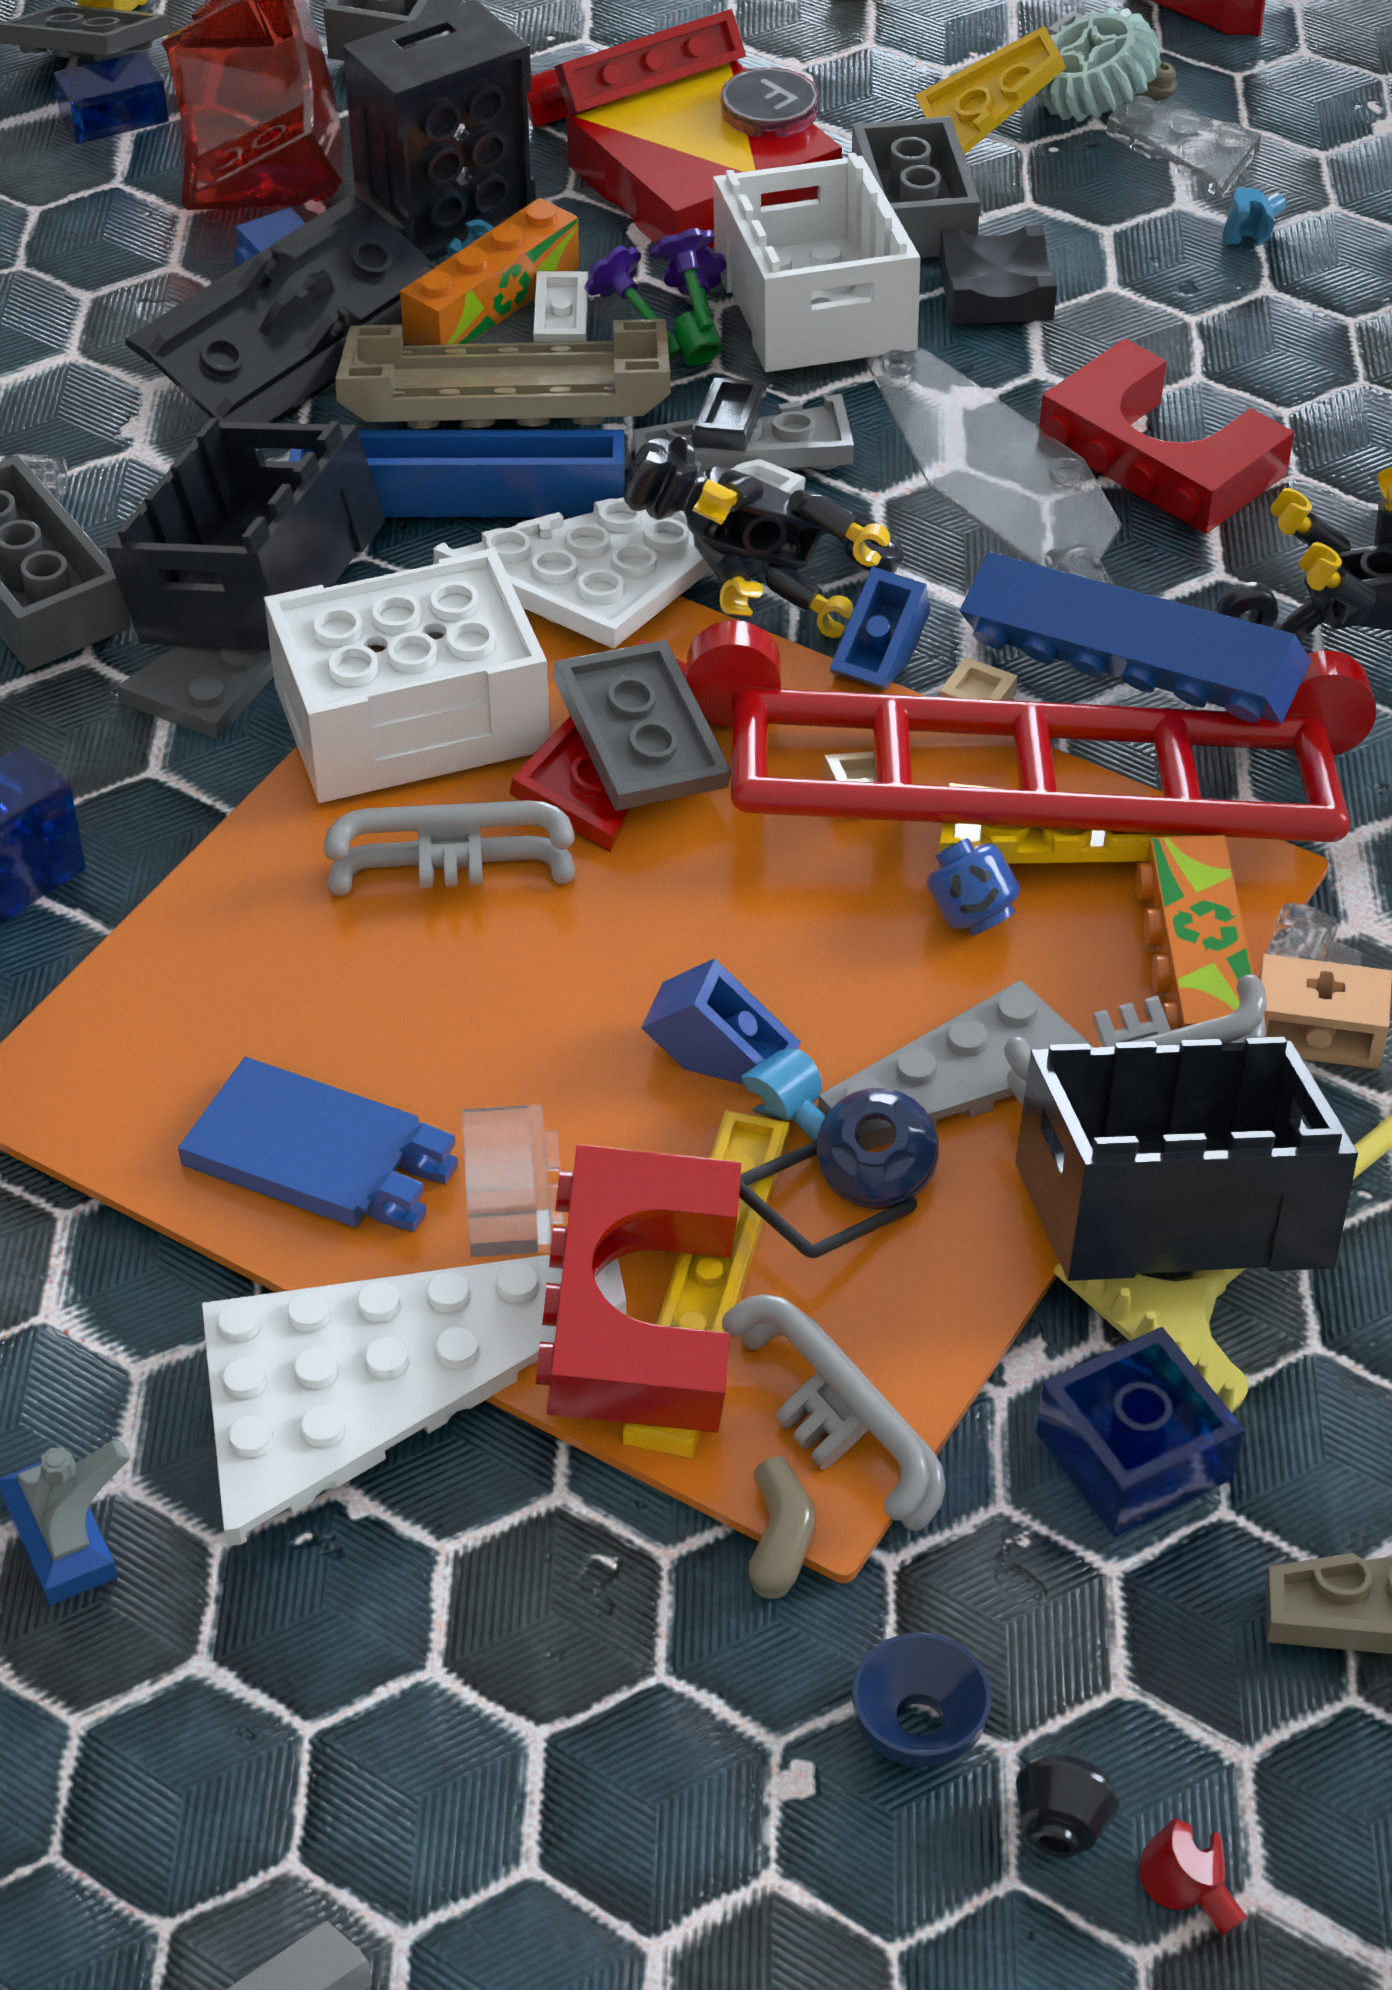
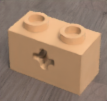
M1263 954L1259 979L1264 986L1267 1002L1263 1015L1266 1027L1265 1038L1285 1037L1286 1041L1292 1042L1303 1060L1379 1070L1389 1030L1392 970Z

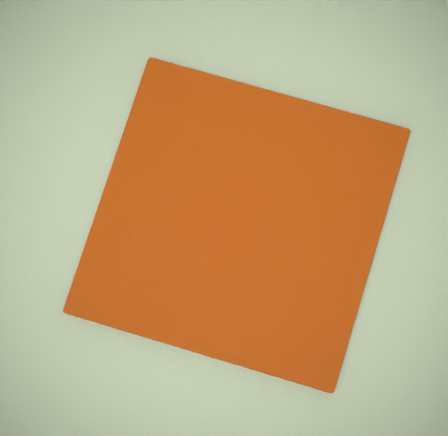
M679 596L613 649L523 608L547 660L550 736L570 716L553 679L555 661L635 646L642 639L648 643L666 640L674 657L686 664L689 647L701 631L719 622L740 620ZM767 632L777 644L780 652L781 689L925 696L893 682L884 691L830 673L829 668L834 658ZM706 720L731 769L732 727L718 725ZM768 724V777L825 780L823 777L824 755L874 751L873 729ZM909 731L913 784L949 786V783L1020 790L1014 736ZM296 746L0 1043V1150L274 1292L550 1255L553 1225L563 1227L568 1225L569 1213L557 1212L555 1207L559 1171H574L576 1144L710 1158L725 1110L784 1121L756 1113L753 1108L759 1104L765 1105V1103L758 1094L747 1091L745 1085L685 1070L641 1028L662 982L715 958L801 1041L798 1049L802 1050L813 1060L820 1073L822 1081L820 1094L1019 980H1022L1094 1048L1102 1047L1093 1020L1094 1012L1106 1009L1111 1017L1114 1030L1123 1028L1118 1006L1132 1002L1139 1022L1144 1023L1148 1022L1144 1011V999L1158 996L1161 1004L1165 1002L1164 993H1155L1152 984V959L1154 955H1157L1156 946H1146L1144 939V912L1146 908H1149L1148 901L1138 900L1136 893L1137 864L1147 863V861L1008 864L1020 886V894L1015 902L1012 903L1016 912L997 925L971 936L967 928L955 930L948 926L926 885L930 873L940 866L935 855L939 853L943 823L744 813L739 811L732 803L730 777L728 788L632 807L611 852L574 832L573 844L567 850L571 853L576 873L574 879L565 885L554 881L551 875V868L547 863L538 860L482 862L483 885L473 886L470 885L468 879V868H457L458 886L445 887L444 869L434 870L435 880L433 888H420L419 866L369 868L354 875L350 892L346 895L338 896L333 894L328 887L330 868L335 861L326 857L324 841L327 830L339 817L351 811L366 808L521 801L509 794L511 780L534 754L318 803L299 749ZM1052 747L1058 792L1163 797V792ZM534 825L480 828L481 838L527 835L549 838V832L545 828ZM418 831L358 835L350 841L349 849L370 843L418 841ZM1225 837L1253 975L1258 977L1263 954L1273 955L1326 877L1328 861L1318 854L1283 840ZM246 1056L417 1115L419 1122L426 1123L455 1136V1146L449 1154L457 1157L458 1167L446 1184L412 1175L401 1167H397L395 1172L423 1183L424 1192L418 1202L426 1205L427 1214L415 1232L378 1222L368 1214H365L359 1225L355 1228L182 1166L178 1147ZM1015 1095L994 1101L993 1110L970 1118L966 1113H956L937 1120L935 1129L939 1140V1160L935 1173L927 1186L915 1196L917 1201L916 1209L889 1224L820 1257L809 1258L800 1253L764 1220L740 1299L741 1302L745 1298L762 1294L782 1297L815 1320L927 1443L936 1456L1057 1278L1053 1271L1055 1266L1059 1264V1260L1015 1164L1023 1105L1018 1102ZM818 1099L813 1103L817 1108ZM792 1119L784 1121L790 1122L789 1139L784 1155L814 1142ZM893 1142L867 1151L872 1153L884 1151L888 1149L893 1144ZM817 1155L779 1171L769 1206L811 1244L818 1243L889 1209H868L853 1205L839 1197L828 1186L821 1174ZM649 1250L630 1253L618 1258L626 1296L627 1316L641 1322L657 1325L679 1256L678 1252ZM784 1335L773 1338L765 1346L757 1350L746 1348L740 1337L729 1336L726 1393L718 1433L700 1432L693 1459L623 1444V1428L625 1425L623 1422L548 1415L547 1405L550 1386L535 1384L538 1361L519 1371L517 1382L485 1400L758 1542L768 1525L769 1518L766 1505L753 1477V1473L756 1467L763 1461L776 1456L784 1457L815 1507L816 1522L814 1536L803 1565L838 1583H849L856 1578L894 1521L886 1515L884 1501L899 1482L900 1466L870 1430L833 1465L826 1469H820L812 1460L811 1455L829 1436L828 1433L810 1448L803 1449L793 1438V1435L797 1428L811 1414L808 1413L798 1424L789 1429H785L775 1416L780 1407L817 1372Z

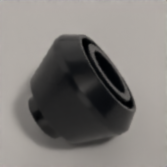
M1061 1754L1041 1756L1024 1766L1018 1772L1015 1781L1020 1823L1023 1831L1031 1838L1033 1845L1038 1850L1054 1857H1072L1077 1852H1083L1092 1848L1119 1813L1120 1797L1111 1779L1094 1764L1077 1757Z

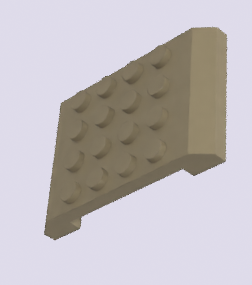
M666 319L613 320L614 341L404 345L403 325L350 326L335 379L337 402L365 422L407 421V426L415 429L434 428L439 426L440 421L462 420L463 426L481 428L495 424V419H517V424L522 426H542L548 424L550 418H572L574 424L596 425L603 423L605 417L644 416L671 394Z

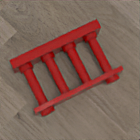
M732 8L554 66V69L532 75V91L527 92L528 113L533 128L565 118L568 114L571 115L747 57Z

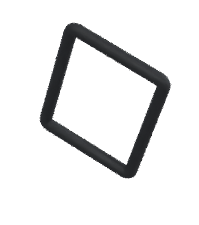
M817 1140L744 1172L740 1177L739 1198L800 1253L809 1258H817L913 1212L917 1207V1201L914 1197L818 1243L811 1244L755 1194L748 1185L817 1155Z

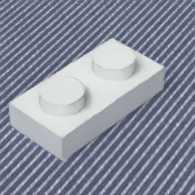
M537 271L534 342L587 341L588 293L585 290V284L588 281V271Z

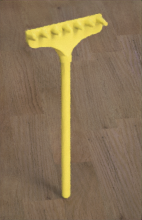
M1392 1114L1354 1144L1358 1157L1353 1180L1392 1148ZM1060 1263L1055 1266L1053 1271L1055 1275L1219 1422L1222 1423L1242 1404L1248 1392L1247 1378L1228 1359L1211 1337L1209 1323L1217 1297L1226 1290L1227 1284L1247 1268L1194 1271L1192 1275L1171 1280L1143 1276L1138 1273L1135 1278L1067 1281Z

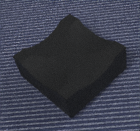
M1043 225L1024 226L1016 231L996 236L974 235L959 228L941 229L939 266L951 324L976 326L983 323H1032L1034 321L1054 320L1057 282L1048 262Z

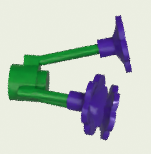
M699 228L688 229L678 235L663 237L656 242L657 245L649 249L652 258L668 260L669 268L663 272L664 283L669 287L678 288V291L683 295H690L694 310L688 311L676 319L674 323L676 329L673 334L667 329L669 357H676L681 354L684 363L689 366H700L709 363L718 357L723 350V344L712 321L707 295L710 289L718 286L721 282V273L726 269L727 263L723 254L712 253L711 248L707 246L708 243L715 239L714 232L712 230L701 231ZM618 246L611 250L606 258L598 260L590 268L589 276L591 278L585 284V290L590 296L600 294L604 298L617 292L622 299H628L644 319H659L636 291L638 286L632 279L637 273L636 265L641 259V253L636 248L627 250L625 246Z

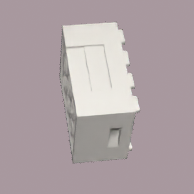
M850 153L848 158L742 173L726 170V175L713 176L715 253L724 255L727 263L726 269L721 273V281L726 292L733 293L752 332V346L765 372L918 350L920 255L863 156L857 157L856 153ZM818 186V199L761 207L762 193Z
M495 547L439 559L438 564L328 588L318 585L264 597L275 688L318 803L535 754L550 738L547 660Z

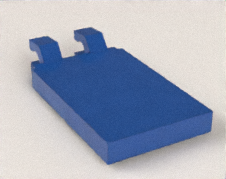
M246 1056L178 1147L182 1166L355 1228L359 1225L365 1214H368L378 1222L415 1232L427 1214L426 1205L418 1202L424 1192L423 1183L395 1172V1170L399 1166L412 1175L446 1184L458 1167L457 1157L449 1154L455 1146V1136L426 1123L419 1122L417 1115Z

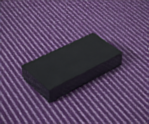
M714 378L692 427L693 446L746 451L766 402V383L761 381Z

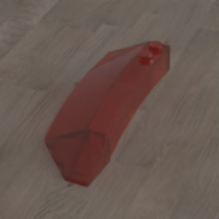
M207 0L191 15L194 22L178 31L172 32L161 42L167 53L182 123L185 159L181 199L183 206L186 210L300 206L312 199L314 202H320L329 198L339 189V185L343 183L342 135L328 66L307 1Z

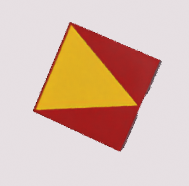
M737 60L567 115L568 166L603 198L624 210L634 221L636 227L656 245L659 239L669 235H678L688 229L699 228L701 231L712 230L714 232L713 176L726 175V170L742 173L842 159V146L803 114L790 119L767 121L751 119L736 113L726 104L723 92L726 84L735 76L749 71ZM818 186L762 193L761 207L818 199ZM714 240L708 243L707 246L714 248Z

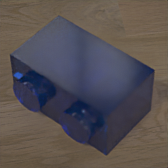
M146 51L53 72L59 113L76 144L169 122L164 80Z

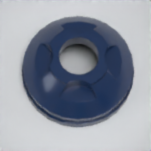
M867 1088L842 1098L830 1109L822 1121L818 1134L817 1159L821 1174L828 1186L839 1197L853 1205L868 1209H886L914 1198L927 1186L935 1173L939 1160V1140L935 1125L926 1110L915 1099L900 1091L888 1088ZM872 1119L885 1120L896 1131V1138L893 1144L888 1149L877 1153L862 1149L855 1139L859 1127Z
M908 1633L883 1641L871 1649L864 1657L854 1676L852 1703L855 1720L863 1737L879 1753L888 1759L904 1765L930 1767L940 1766L957 1760L970 1751L981 1738L990 1716L992 1692L989 1678L982 1664L968 1649L954 1640L937 1634ZM922 1704L934 1709L939 1714L942 1723L931 1734L913 1735L899 1725L897 1715L906 1706Z

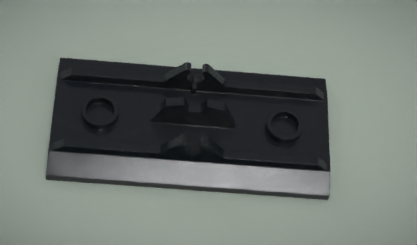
M351 194L127 337L125 345L147 362L153 363L210 418H218L219 422L276 423L336 382L335 379L350 326L403 325L400 291L435 268L436 265L372 206Z

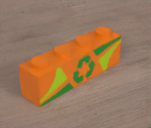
M538 198L400 291L404 343L408 345L470 344L535 299L537 271H576L579 268L578 216L551 202Z
M1225 835L1150 837L1147 863H1138L1136 867V893L1138 900L1148 901L1149 908H1146L1144 912L1146 946H1156L1157 955H1154L1152 959L1153 990L1155 993H1164L1165 1002H1162L1161 1005L1171 1030L1227 1016L1233 1013L1240 1004L1236 989L1239 979L1245 975H1253Z

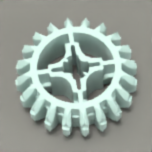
M1113 7L1100 14L1092 10L1087 17L1081 19L1075 17V21L1068 26L1060 25L1059 32L1056 35L1050 36L1060 52L1066 68L1037 92L1036 95L1038 99L1041 98L1043 106L1048 109L1050 115L1059 114L1062 120H1067L1074 116L1078 122L1083 121L1088 115H1093L1098 119L1103 112L1109 110L1116 112V107L1123 103L1132 104L1133 96L1146 92L1147 83L1157 78L1156 69L1161 65L1160 51L1157 46L1159 43L1154 30L1150 28L1148 22L1144 21L1141 13L1132 14L1129 8L1116 12Z

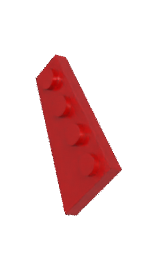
M640 639L636 645L646 644L648 642ZM676 659L686 679V664ZM571 715L511 780L510 795L521 801H543L558 807L569 817L574 832L607 851H612L631 808L615 811Z

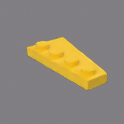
M949 783V786L992 788V787H983V786H973V785H964V784ZM943 823L939 852L965 838H969L973 848L981 844L991 843L996 845L1003 854L1007 864L1147 861L1150 837L1192 835Z

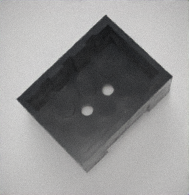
M470 0L342 45L355 197L372 206L430 261L448 255L447 246L455 238L461 242L467 239L469 230L465 223L472 220H483L495 228L536 200L535 178L531 175L527 96V92L532 91L530 45L480 1ZM445 31L450 32V34L433 39L431 41L413 46L405 50L401 48L405 45L420 41L422 39L440 34ZM463 123L465 125L463 132L453 137L460 124ZM463 167L468 168L466 172L461 173Z
M210 418L195 436L196 438L180 454L171 465L169 471L157 482L144 498L141 505L129 516L117 531V534L105 547L140 644L270 651L264 597L323 585L324 588L332 587L356 553H362L385 522L357 425H340L339 421H331L329 424L219 422L218 418ZM261 448L313 449V452H307L300 462L265 461Z
M1285 1037L1245 1038V1042L1222 1043L1220 1039L1181 1040L1180 1045H1156L1155 1041L1115 1043V1047L1091 1048L1089 1044L1049 1045V1049L1031 1050L1015 1164L1067 1281L1135 1278L1138 1273L1267 1267L1268 1271L1335 1268L1358 1152L1291 1041H1286ZM1302 1114L1305 1116L1306 1120L1308 1121L1312 1129H1307L1304 1122L1302 1121Z

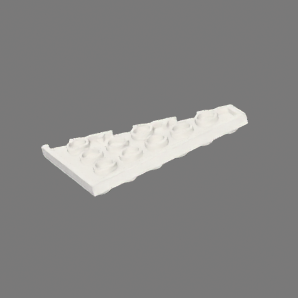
M760 458L737 464L731 468L732 470L753 476L790 494L800 489L804 490L805 477ZM624 497L595 502L594 511L564 520V517L557 512L520 522L511 528H497L482 532V542L454 550L449 548L446 543H441L433 549L434 565L438 564L439 559L495 547L524 609L613 649L712 570L694 546V534L688 529L687 519L683 511H679L678 514L672 517L656 520L648 515L646 509L642 511L631 510L625 503Z
M542 1255L202 1303L223 1525L227 1546L245 1543L247 1541L246 1533L287 1508L294 1514L311 1504L315 1497L323 1490L338 1488L386 1459L385 1450L424 1428L429 1434L446 1424L457 1411L471 1409L517 1382L518 1372L538 1361L540 1341L555 1342L556 1327L542 1325L546 1285L547 1283L561 1284L563 1269L550 1268V1255ZM616 1259L599 1272L595 1281L608 1302L626 1315V1296L619 1262Z

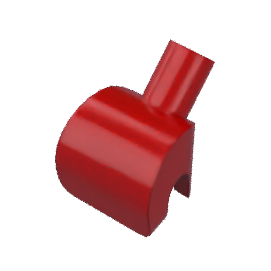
M1174 1818L1146 1844L1140 1860L1139 1875L1145 1891L1158 1904L1173 1910H1186L1199 1904L1222 1936L1248 1918L1223 1884L1225 1880V1860L1222 1837L1218 1832L1214 1831L1210 1835V1847L1199 1850L1193 1842L1192 1826Z

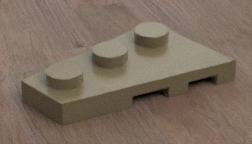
M1353 1553L1269 1566L1265 1584L1267 1642L1392 1654V1556L1364 1560Z

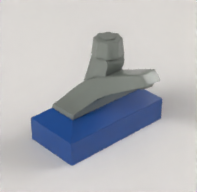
M112 1440L75 1463L72 1454L63 1447L49 1448L45 1454L41 1455V1462L0 1478L1 1499L48 1606L118 1578L114 1560L89 1505L109 1479L130 1460L123 1442Z

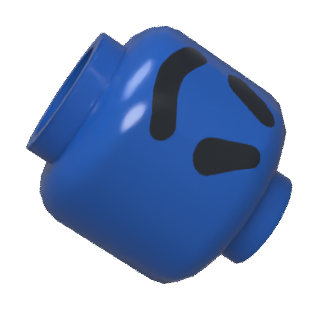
M965 838L935 855L940 866L930 873L926 885L950 928L955 930L967 928L971 936H974L997 925L1016 912L1012 903L1015 902L1020 894V886L996 845L991 843L981 844L973 848L969 838Z

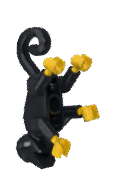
M678 436L673 441L662 438L649 440L638 450L626 477L625 484L627 490L624 494V501L631 510L642 511L646 509L648 515L656 520L672 517L678 514L679 511L684 512L688 529L694 534V546L716 574L722 586L719 601L723 612L726 614L752 616L753 611L748 605V597L759 598L763 593V586L760 583L751 582L750 576L738 556L740 555L762 561L764 580L767 587L805 613H810L812 610L818 614L817 625L821 633L830 638H839L843 635L845 627L840 622L834 621L830 617L829 612H838L843 617L850 619L854 611L852 602L847 597L841 595L832 596L829 599L821 596L823 592L821 588L798 574V568H803L808 564L821 536L831 534L840 541H845L844 551L855 564L867 571H870L873 566L895 573L904 557L901 544L883 525L861 513L845 509L826 496L802 489L790 494L753 476L732 469L712 467L706 471H701V463L695 457L694 446L688 437Z
M1392 467L1384 469L1377 474L1378 485L1384 499L1378 504L1374 546L1351 550L1350 542L1343 533L1310 512L1312 504L1300 492L1292 488H1285L1270 507L1272 515L1278 517V527L1285 535L1294 534L1296 538L1310 546L1298 563L1301 570L1308 572L1304 583L1310 599L1273 628L1293 633L1299 641L1304 639L1324 621L1333 630L1350 626L1392 630ZM1248 582L1230 589L1218 602L1215 613L1239 619L1244 612L1252 610L1248 616L1250 622L1272 628L1278 617L1279 606L1268 586L1263 583Z

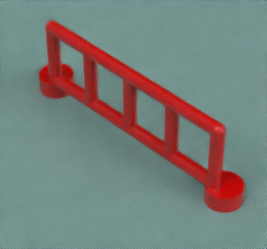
M737 620L719 622L701 631L692 641L686 660V681L705 719L718 725L732 727L731 800L739 811L750 814L1192 836L1225 835V837L1337 842L1348 834L1350 818L1333 756L1347 752L1359 745L1372 730L1376 719V703L1366 671L1353 657L1342 652L1330 650L1307 654L1311 663L1282 724L1259 718V721L1256 723L1247 722L1235 717L1228 711L781 689V657L777 644L762 628L749 622ZM768 724L873 729L875 782L768 777ZM909 731L1014 736L1020 790L913 784ZM1050 738L1154 743L1163 797L1058 792ZM1191 745L1294 750L1307 804L1202 799Z

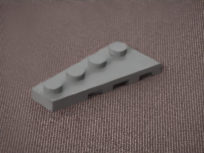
M842 393L824 396V406L803 409L800 401L778 404V414L759 417L746 451L694 447L695 457L701 463V471H706L712 467L731 469L737 464L759 458L781 468L812 467L817 470H830L838 465H854V443ZM696 419L634 429V457H636L640 447L651 439L662 438L673 441L676 437L682 436L688 437L692 442V427Z
M1019 980L823 1092L818 1097V1109L826 1116L835 1104L853 1092L867 1088H888L900 1091L915 1099L926 1110L936 1128L938 1119L956 1113H966L970 1118L993 1110L994 1101L1014 1095L1007 1081V1075L1011 1066L1004 1053L1005 1044L1009 1039L1022 1037L1027 1040L1031 1050L1049 1049V1045L1089 1044L1091 1048L1094 1047L1022 980ZM872 1119L859 1127L855 1139L858 1145L867 1151L894 1142L896 1131L887 1121Z

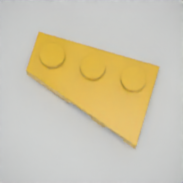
M1043 26L914 96L925 118L951 116L965 155L1060 74L1066 66L1046 27Z

